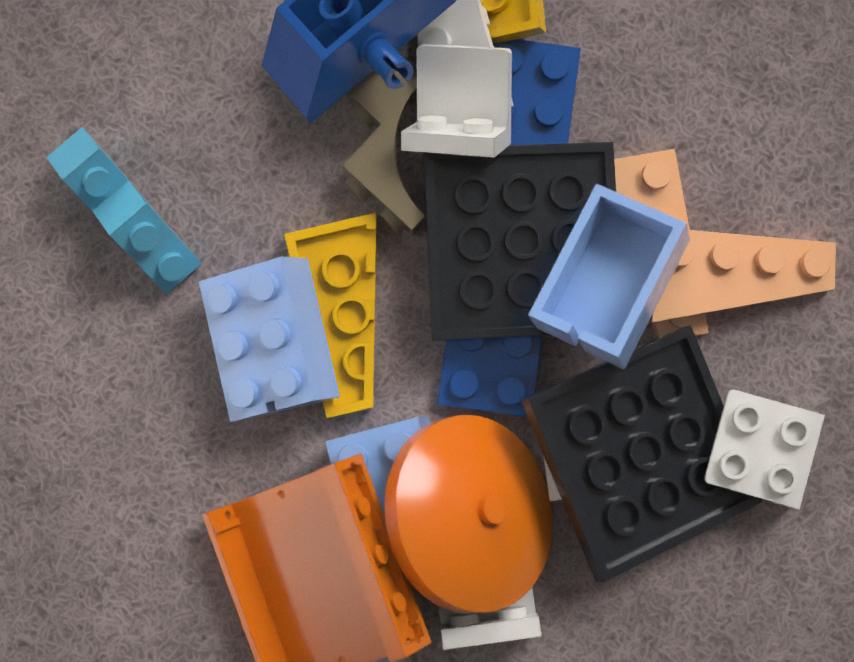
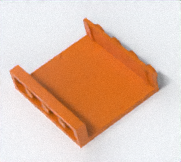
M362 454L332 463L312 473L202 514L209 538L215 549L226 585L231 593L255 662H373L388 657L389 662L406 658L432 643L409 580L399 567L390 546L385 516Z

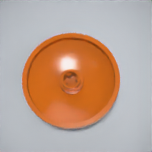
M458 415L435 421L421 428L408 439L397 454L391 467L385 490V523L393 554L399 567L414 588L441 608L462 614L497 611L521 599L533 587L543 571L551 546L553 528L552 506L549 500L548 487L537 461L526 445L509 429L491 419L475 415Z

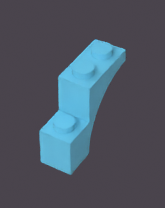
M83 127L46 157L60 178L92 210L112 239L166 294L202 264Z

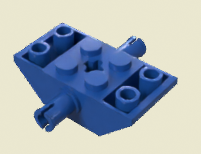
M285 0L276 8L262 66L311 124L374 70L381 76L388 87L397 89L404 86L393 73L398 71L408 82L413 75V67L410 62L398 53V50L457 0Z

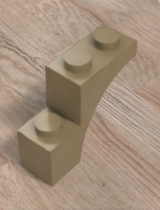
M374 70L347 93L348 100L353 105L348 110L349 113L366 129L369 130L373 125L377 129L342 165L344 173L349 177L344 184L363 202L371 197L379 204L383 210L378 215L396 233L399 234L403 229H406L413 236L425 223V215L415 206L403 187L396 165V145L402 121L408 109L417 98V79L412 76L407 82L398 71H395L393 74L404 86L392 89L385 84L381 76Z

